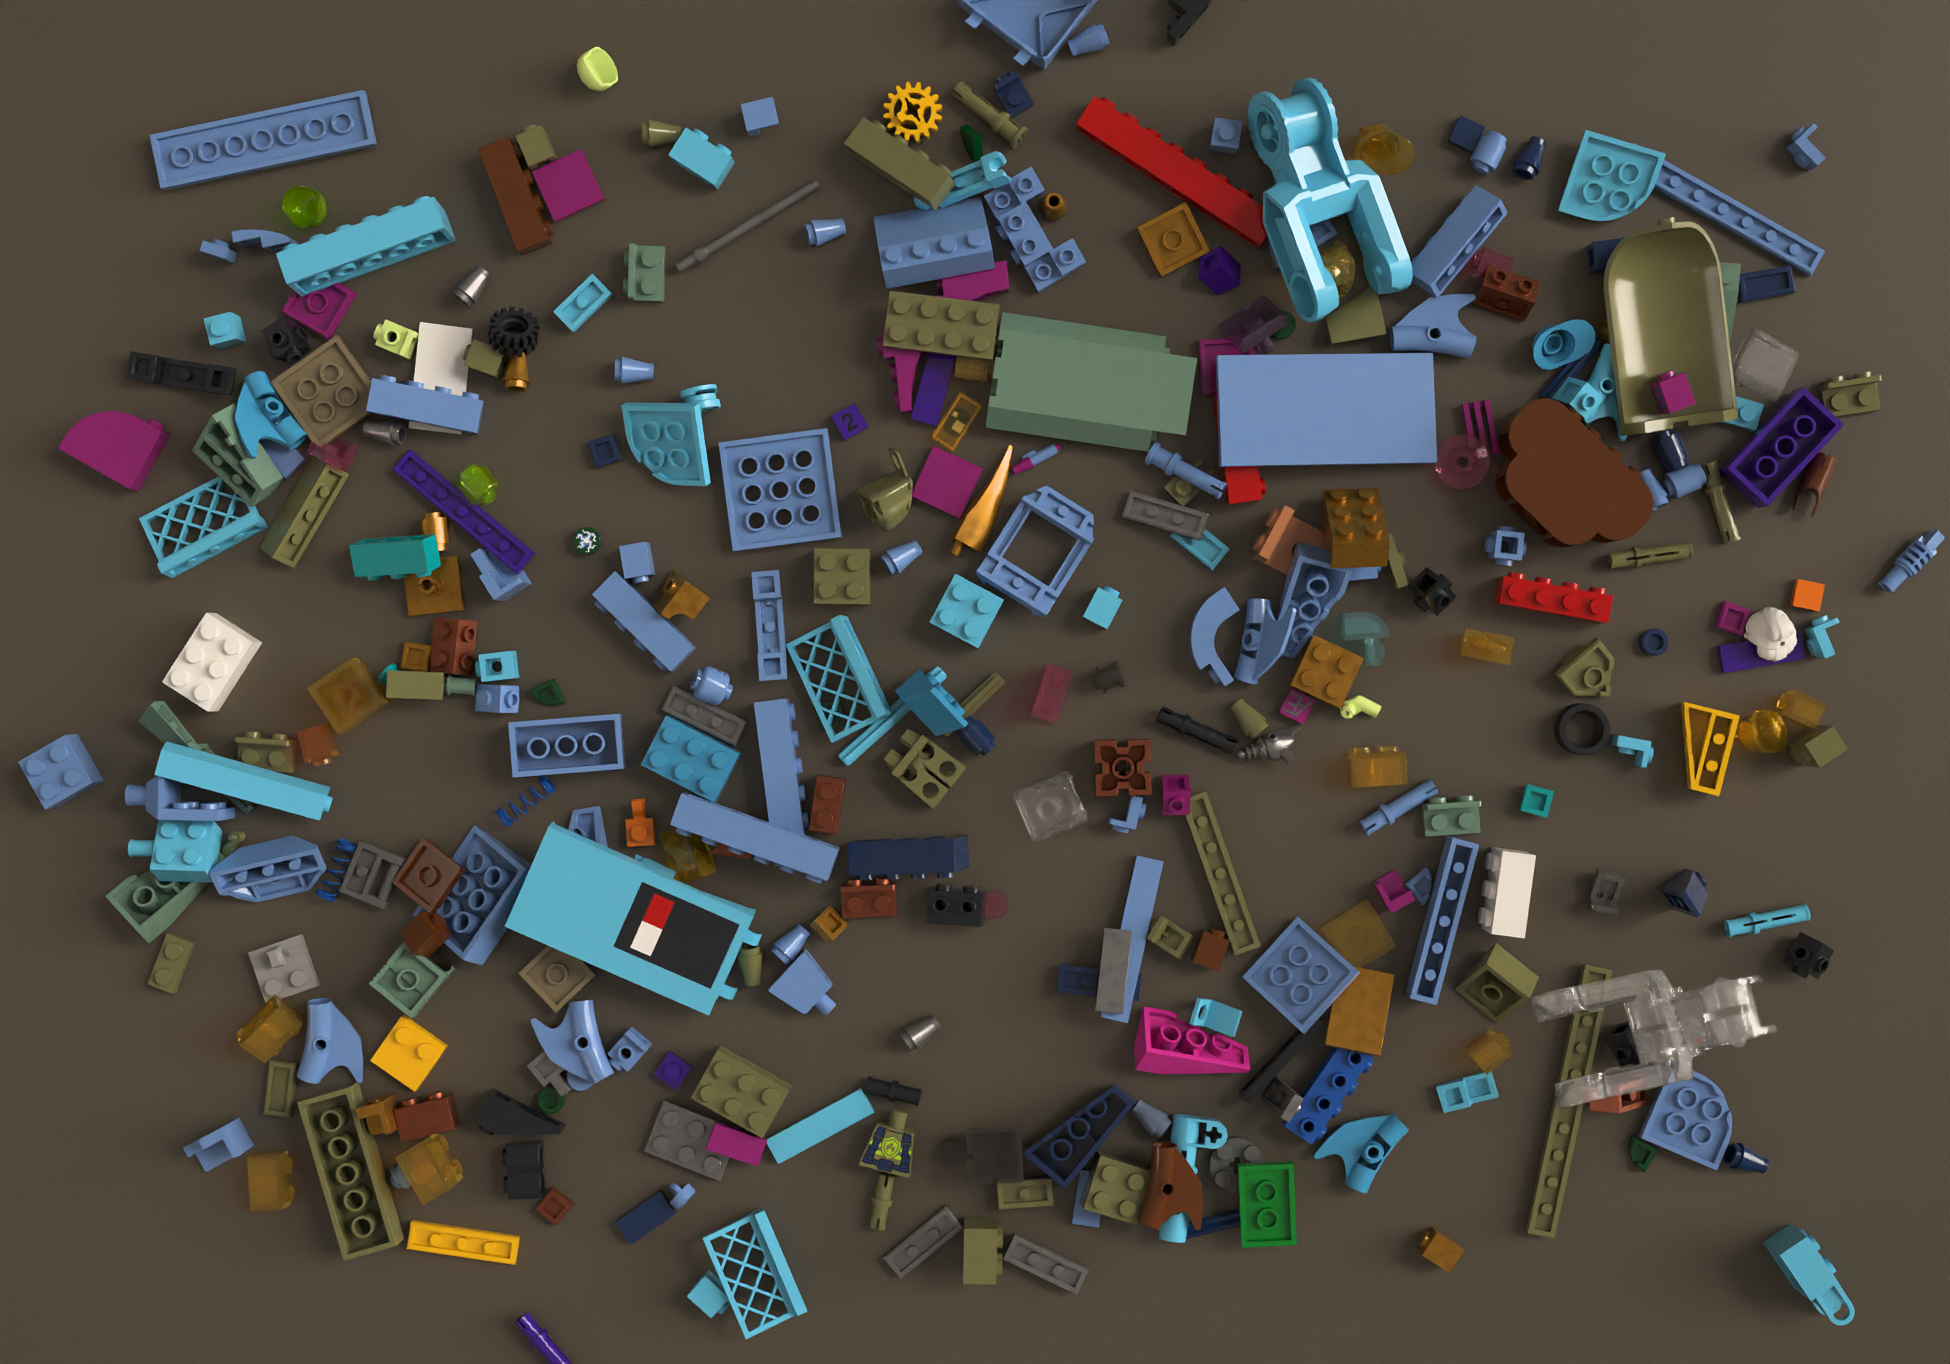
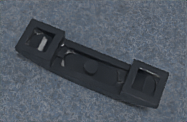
M131 351L126 378L164 386L232 396L237 368L165 358Z

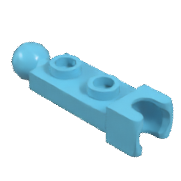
M994 151L980 157L981 160L952 171L950 176L955 185L939 206L944 208L992 187L996 189L1010 183L1011 178L1007 176L1005 171L1002 169L998 170V168L1006 164L1005 157L1000 152ZM914 197V203L917 208L921 210L930 209L929 206Z

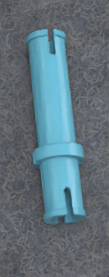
M1801 904L1760 914L1751 912L1745 917L1724 920V930L1728 937L1750 932L1753 935L1759 934L1761 930L1810 921V910L1807 904ZM1790 915V917L1772 921V918ZM1761 920H1762V923L1753 924V925H1748V926H1743L1744 924H1747V923H1752V922H1757V921H1761Z

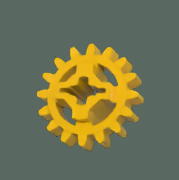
M906 82V89L904 90L897 85V94H888V99L891 103H884L883 105L884 109L889 111V113L883 115L884 120L891 121L887 125L888 131L896 129L895 134L899 136L904 135L907 142L910 141L911 137H914L916 143H920V136L922 135L927 140L930 139L929 131H938L935 122H942V116L936 114L942 111V105L935 104L939 100V96L937 94L930 96V86L922 90L921 82H917L915 88H911L910 82ZM911 95H915V96H920V97H922V98H921V99H914V98H911L910 96H911ZM900 101L902 108L897 113V116H895V108ZM907 104L914 111L917 110L918 120L912 114L909 115ZM931 109V117L926 124L924 116ZM908 125L915 127L916 130H909L904 127Z

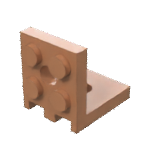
M1284 505L1279 509L1272 510L1265 523L1269 528L1265 534L1262 533L1257 538L1252 548L1256 551L1252 558L1287 576L1293 557L1292 547L1297 542L1324 548L1327 551L1328 549L1325 533L1292 516L1295 510Z

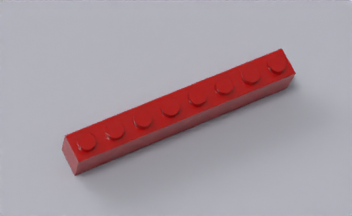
M1096 96L1093 97L1076 123L1077 131L1259 249L1267 237L1263 225V203L1260 205L1252 199L1253 195L1243 188L1237 190L1229 184L1230 180L1221 173L1216 172V174L1208 171L1206 169L1207 165L1200 159L1195 157L1190 159L1184 155V150L1173 142L1167 144L1161 140V135L1150 127L1145 129L1138 125V120L1133 115L1127 112L1122 114L1114 109L1115 105L1107 98L1101 97L1099 99Z

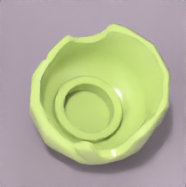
M594 47L586 51L577 60L578 75L589 89L599 92L604 91L618 81V72L613 60L600 47Z

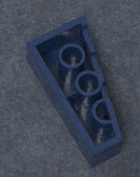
M1115 1083L1028 1147L1023 1154L1066 1189L1137 1100Z

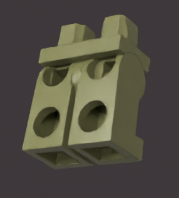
M907 729L899 740L910 748L909 752L903 757L897 751L891 749L883 760L893 770L892 774L934 809L950 789L929 772L932 771L952 787L967 769V766L955 759L924 734L920 736L918 733Z

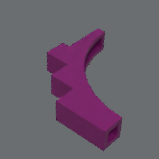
M1007 261L994 262L995 269L936 279L938 293L943 292L944 295L937 297L978 302L990 296L1009 293ZM881 330V338H876L878 354H883L885 361L895 360V364H890L892 381L897 380L898 391H893L895 408L900 407L901 414L912 413L913 385L916 370L924 352L883 347L885 330Z

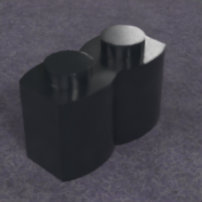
M543 1140L509 1142L506 1145V1149L502 1151V1163L507 1165L508 1176H504L503 1188L504 1192L508 1193L509 1200L544 1197L546 1195V1175Z

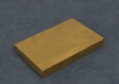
M1354 967L1360 974L1332 1003L1324 1046L1380 1057L1394 975Z

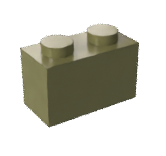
M1814 725L1787 742L1791 748L1789 751L1791 757L1797 764L1802 766L1821 768L1848 750L1835 728L1826 725Z

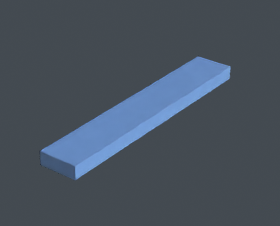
M1136 856L1120 930L1132 931L1123 1014L1101 1012L1100 1017L1128 1023L1163 861Z

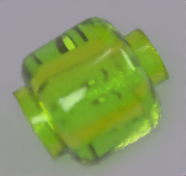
M473 464L458 476L460 479L458 489L471 504L478 505L483 503L486 506L497 498L498 495L495 492L499 488V481L486 466Z

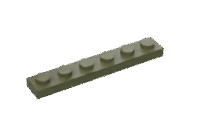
M1203 791L1191 795L1190 814L1185 815L1233 953L1236 956L1261 947L1207 792Z

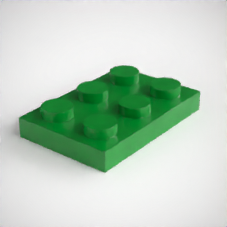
M1292 1161L1237 1164L1241 1247L1297 1245L1294 1163Z

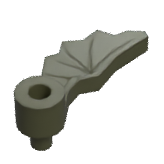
M241 830L233 831L228 836V840L231 842L222 847L223 852L221 853L225 858L234 853L237 845L245 840V833Z

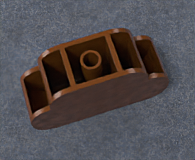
M1543 398L1534 400L1517 409L1500 428L1498 444L1501 453L1506 458L1499 467L1495 477V488L1500 499L1543 541L1554 547H1569L1583 544L1589 540L1609 543L1627 539L1636 534L1650 519L1654 507L1652 493L1648 486L1640 479L1642 475L1630 465L1627 467L1620 460L1622 456L1616 449L1611 446L1607 448L1600 441L1602 437L1592 427L1587 428L1580 422L1582 418L1574 409L1570 407L1567 409L1556 400Z

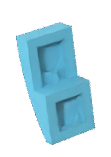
M1491 1069L1459 1077L1436 1086L1444 1113L1468 1108L1473 1103L1498 1098L1499 1096Z

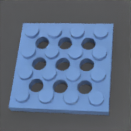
M827 428L718 442L733 552L842 538ZM801 452H808L812 457V461L807 467H800L796 462L797 455ZM775 455L782 456L785 461L784 467L778 471L772 470L769 466L770 459ZM747 459H754L757 462V470L753 474L743 472L742 464ZM805 479H811L815 483V490L811 494H803L800 490V484ZM779 482L785 483L788 487V493L783 498H777L773 494V487ZM751 486H757L761 491V496L757 501L752 502L746 498V490ZM808 506H815L819 511V516L815 521H807L803 516V512ZM780 510H789L792 515V519L787 525H780L777 522L776 516ZM755 513L762 514L765 520L764 525L758 529L752 528L749 523L750 517Z

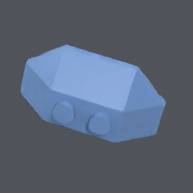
M292 835L240 847L212 868L209 875L219 895H230L238 899L257 903L309 891L318 881L321 874L325 872L326 864L317 845Z

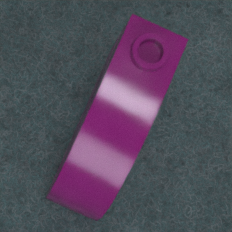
M103 411L89 415L77 422L68 431L58 449L128 489L139 491L171 434L163 430L164 424L153 418H149L147 421L124 412Z

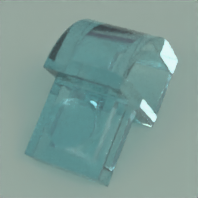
M1369 612L1340 614L1342 641L1364 639L1366 666H1380L1381 660L1385 659V648L1383 643H1379V638L1390 637L1389 630L1384 621Z

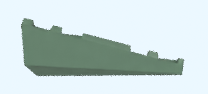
M164 701L153 702L138 720L164 744L168 741L214 754L206 743L197 744ZM223 794L246 815L256 808L251 801Z

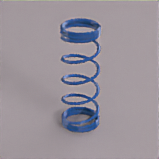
M545 775L540 776L538 780L545 791L546 797L539 795L528 785L535 798L536 805H533L518 793L524 803L526 812H522L508 800L516 815V820L511 819L504 809L499 808L496 810L497 816L505 826L510 827L512 821L516 822L518 820L516 810L522 814H527L528 809L525 801L531 806H537L538 802L535 794L543 799H547V791L551 794L556 792V788Z
M340 838L337 839V844L341 846L335 845V848L349 855L351 859L344 860L330 857V859L342 865L346 871H336L327 868L326 871L337 876L341 882L334 883L320 880L322 883L333 888L336 894L323 889H316L317 891H315L318 897L332 902L336 901L338 891L330 884H342V878L336 873H346L348 871L347 867L340 861H352V856L345 850L354 852L357 848V845L353 842Z

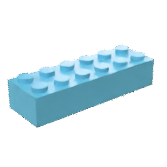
M424 196L416 199L414 204L409 206L392 207L384 215L367 216L361 220V223L356 225H342L335 229L336 232L331 234L314 235L306 243L300 245L298 243L289 244L283 248V251L276 253L286 284L303 297L314 291L331 287L333 284L345 282L456 242L446 211L434 197Z

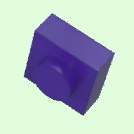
M670 1051L654 1075L677 1090L693 1065Z

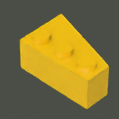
M1681 702L1687 787L1689 790L1719 796L1740 715Z

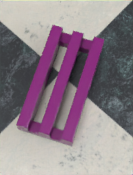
M1490 399L1462 404L1461 409L1471 459L1500 453ZM1480 407L1484 409L1491 447L1489 450L1487 448ZM1472 408L1474 409L1481 447L1479 452L1476 449L1469 411Z

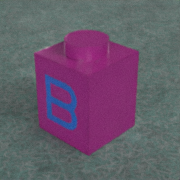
M1669 370L1657 375L1659 380L1650 383L1661 414H1671L1696 404L1685 372L1674 373V370Z

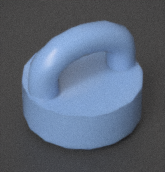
M673 1182L668 1186L671 1193L675 1196L670 1204L676 1210L682 1208L695 1194V1189L689 1183L683 1189Z

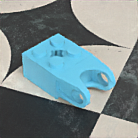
M1789 1224L1763 1242L1792 1287L1809 1299L1818 1312L1826 1315L1832 1323L1838 1326L1846 1325L1853 1320L1855 1315L1854 1306L1833 1275L1836 1272L1834 1266L1827 1258L1823 1259L1819 1254L1818 1250L1821 1248L1812 1235H1807L1802 1228L1798 1230ZM1842 1304L1846 1305V1316L1841 1319L1835 1318L1833 1314L1840 1310Z

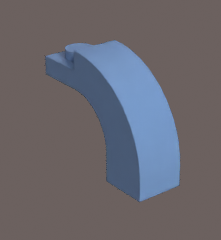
M1225 587L1208 597L1198 608L1192 620L1189 633L1190 652L1198 670H1201L1209 665L1211 668L1207 671L1216 685L1221 683L1222 686H1227L1234 679L1216 653L1214 646L1215 633L1224 620L1240 610Z

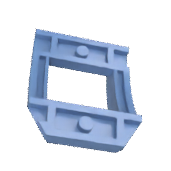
M1049 486L1037 489L1036 492L1027 496L1024 495L982 564L977 569L976 575L983 585L986 583L990 584L1033 611L1031 615L1046 617L1094 540L1093 514ZM1031 511L1077 539V542L1049 586L1003 558V555Z

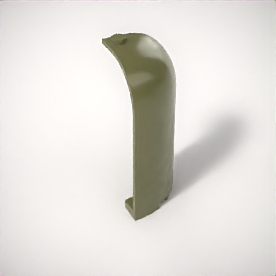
M1675 217L1657 220V226L1642 228L1626 236L1615 247L1607 262L1604 274V297L1621 436L1673 429V427L1685 426L1684 421H1688V426L1738 419L1720 262L1709 235L1701 226L1694 222H1675ZM1669 370H1674V373L1685 372L1696 404L1671 414H1661L1650 383L1659 380L1657 375Z

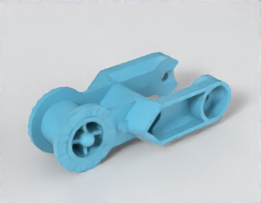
M1308 77L1300 79L1295 83L1290 97L1279 100L1268 91L1252 96L1247 109L1248 129L1251 133V140L1258 152V156L1263 160L1264 164L1271 168L1276 181L1274 186L1263 193V225L1293 305L1301 318L1307 322H1315L1325 317L1339 305L1336 283L1330 272L1323 265L1309 226L1346 213L1363 255V268L1370 287L1378 295L1407 289L1411 285L1413 278L1412 265L1380 177L1363 161L1344 159L1337 140L1338 119L1327 90L1316 79Z

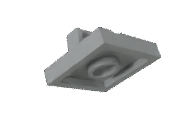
M303 934L248 953L266 1004L320 985Z

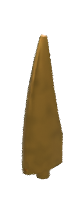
M1011 445L1006 449L989 482L962 515L950 538L954 540L949 551L952 555L959 557L964 546L980 554L982 553L992 532L1005 493L1012 455Z

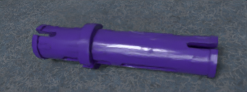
M528 1311L524 1313V1316H520L514 1324L529 1339V1345L532 1348L535 1346L549 1364H572L548 1336L549 1332L546 1328L542 1329Z

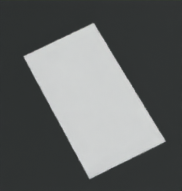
M420 322L414 381L423 383L424 389L435 390V386L452 389L451 394L462 396V393L466 392L468 367L464 365L463 354L467 345H471L473 329ZM409 421V428L462 434V431Z

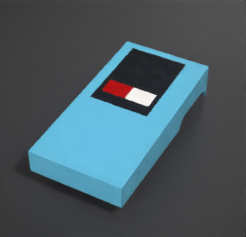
M554 821L547 828L505 924V927L706 1015H710L714 1003L719 996L729 1000L734 999L738 988L726 985L725 981L743 942L757 946L762 937V934L754 933L748 929L754 917L755 909L686 885L673 879L676 871L637 854L633 859L556 825Z

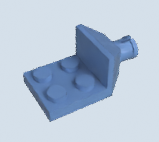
M156 776L146 782V785L137 786L129 784L125 790V803L127 806H145L146 811L157 820L222 821L235 818V807H226V802L200 803V806L199 801L181 802L182 782Z

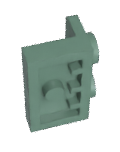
M629 243V250L624 252V265L628 267V278H624L623 291L624 294H628V299L631 302L664 303L665 246H639L635 243Z
M1473 795L1456 796L1457 801L1447 802L1446 797L1429 798V803H1422L1424 836L1481 833L1479 817L1481 801L1473 800Z

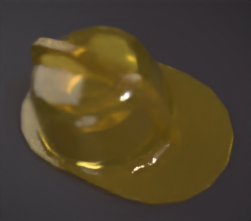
M1377 123L1366 128H1359L1358 141L1354 146V156L1356 160L1363 161L1368 167L1380 173L1391 175L1403 172L1411 166L1415 159V150L1412 143L1407 139L1394 133L1386 125Z
M1755 710L1751 715L1740 720L1738 732L1735 733L1734 738L1740 739L1745 750L1749 752L1780 753L1783 752L1787 745V730L1783 720L1776 712L1771 710Z

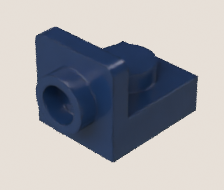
M1017 71L1013 74L1007 72L996 79L997 84L994 85V93L1005 111L1010 114L1011 119L1034 106V101L1022 84Z

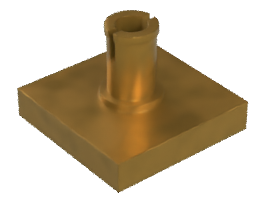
M459 556L440 557L441 566L432 570V575L415 577L414 573L407 574L404 577L409 616L465 610Z

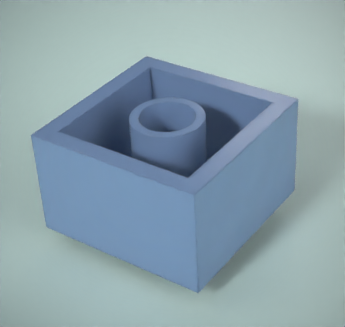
M78 734L64 735L18 762L45 810L58 808L104 782Z

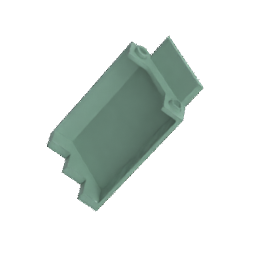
M1003 312L986 428L1149 452L1151 441L1156 442L1158 432L1186 436L1197 358L1169 354L1170 348H1165L1166 336Z

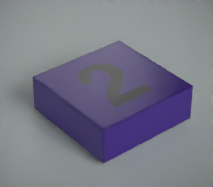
M855 403L831 416L845 441L869 428Z

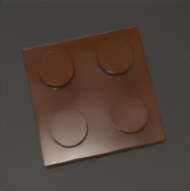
M422 837L392 883L426 911L435 914L466 869L432 841Z

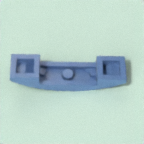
M779 570L751 572L756 614L759 681L786 680V638Z

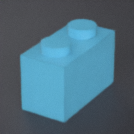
M685 128L668 156L674 163L718 190L735 164V161L730 156L732 152L720 143L714 146L708 142L709 137L696 128L694 131Z

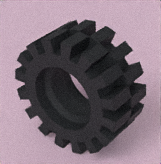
M505 307L501 308L500 312L495 311L494 315L490 317L488 342L492 344L494 351L499 348V354L501 355L507 352V357H512L513 354H516L518 358L522 357L524 352L527 356L530 354V351L536 349L540 328L539 323H537L538 319L536 317L532 318V313L529 311L525 314L522 308H519V311H515V307H510L509 311ZM514 330L520 332V334H512L507 331Z

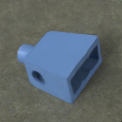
M806 949L768 990L805 1015L815 1006L824 1016H827L837 1005L825 994L833 983Z

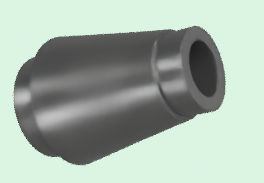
M477 265L475 269L454 285L455 289L452 291V295L467 307L472 303L476 304L491 275L484 268Z
M398 419L367 420L363 426V434L365 437L391 446H397L405 442L407 427L405 423H401Z
M932 1014L930 1017L903 1027L904 1031L899 1033V1035L912 1052L916 1048L919 1050L941 1029V1026Z

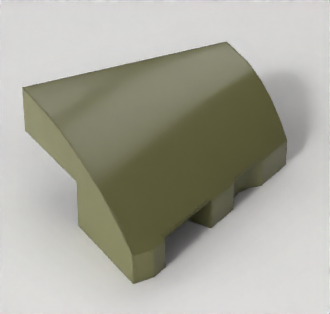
M1370 286L1324 319L1329 346L1386 335L1379 297Z

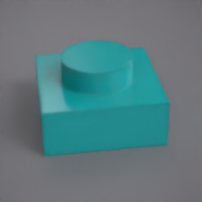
M1525 784L1518 810L1547 818L1554 791Z

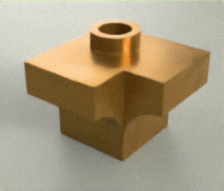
M672 569L657 589L660 596L652 606L668 620L676 614H685L694 620L710 598Z

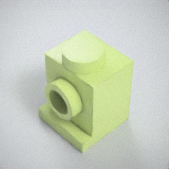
M385 319L384 324L379 323L377 325L373 338L377 340L376 346L411 360L418 343L419 334ZM392 333L397 334V339L394 342L389 341Z

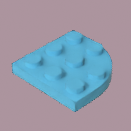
M1584 130L1557 211L1590 221L1614 220L1637 209L1652 192L1666 154Z
M626 402L621 405L626 437L630 449L639 463L643 462L653 472L652 475L663 482L680 486H707L711 483L699 403Z

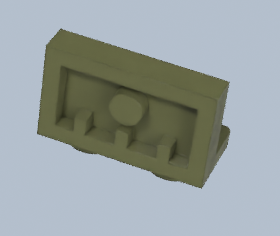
M1871 371L1854 374V379L1844 381V376L1827 378V384L1818 386L1820 403L1835 417L1881 409L1877 382L1882 381L1881 375L1872 376Z
M244 731L243 736L235 737L234 742H238L237 761L275 772L294 773L296 740L288 739V734L271 733V738L260 737L261 732Z

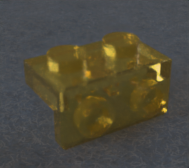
M676 828L659 834L670 869L676 871L675 880L687 883L716 872L714 859L711 853H709L708 844L701 841L702 836L692 833L691 837L675 832Z

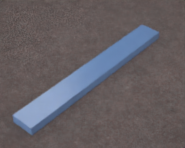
M1666 160L1663 161L1653 189L1780 261L1791 265V267L1807 276L1813 274L1825 250Z

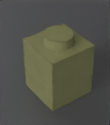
M536 125L527 126L521 130V134L516 136L525 160L532 171L557 160L549 137L541 125L538 127Z
M473 339L472 344H468L464 351V365L501 379L507 363L508 353L505 352L501 355L499 354V348L494 351L491 345Z

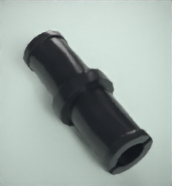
M869 1076L865 1094L888 1098V1101L893 1103L896 1100L918 1106L922 1089L901 1085L896 1080L889 1082Z

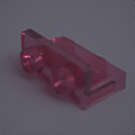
M1047 663L1031 716L1054 723L1057 722L1073 675L1071 670Z

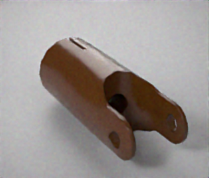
M1818 452L1808 463L1794 499L1793 511L1801 493L1811 491L1816 496V504L1811 517L1815 515L1837 462L1836 458L1827 455L1825 458L1826 454Z

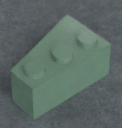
M233 403L211 416L192 451L253 507L273 495L283 477L259 441L256 458L251 459L234 424L236 406Z

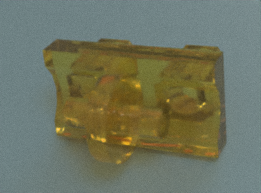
M1465 628L1459 655L1510 665L1515 638Z

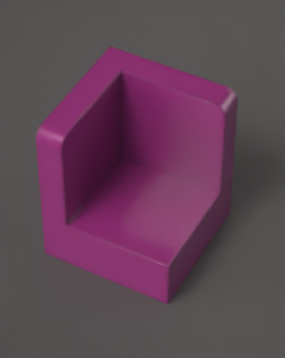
M1396 870L1372 882L1386 910L1391 914L1415 901L1411 891L1406 888Z

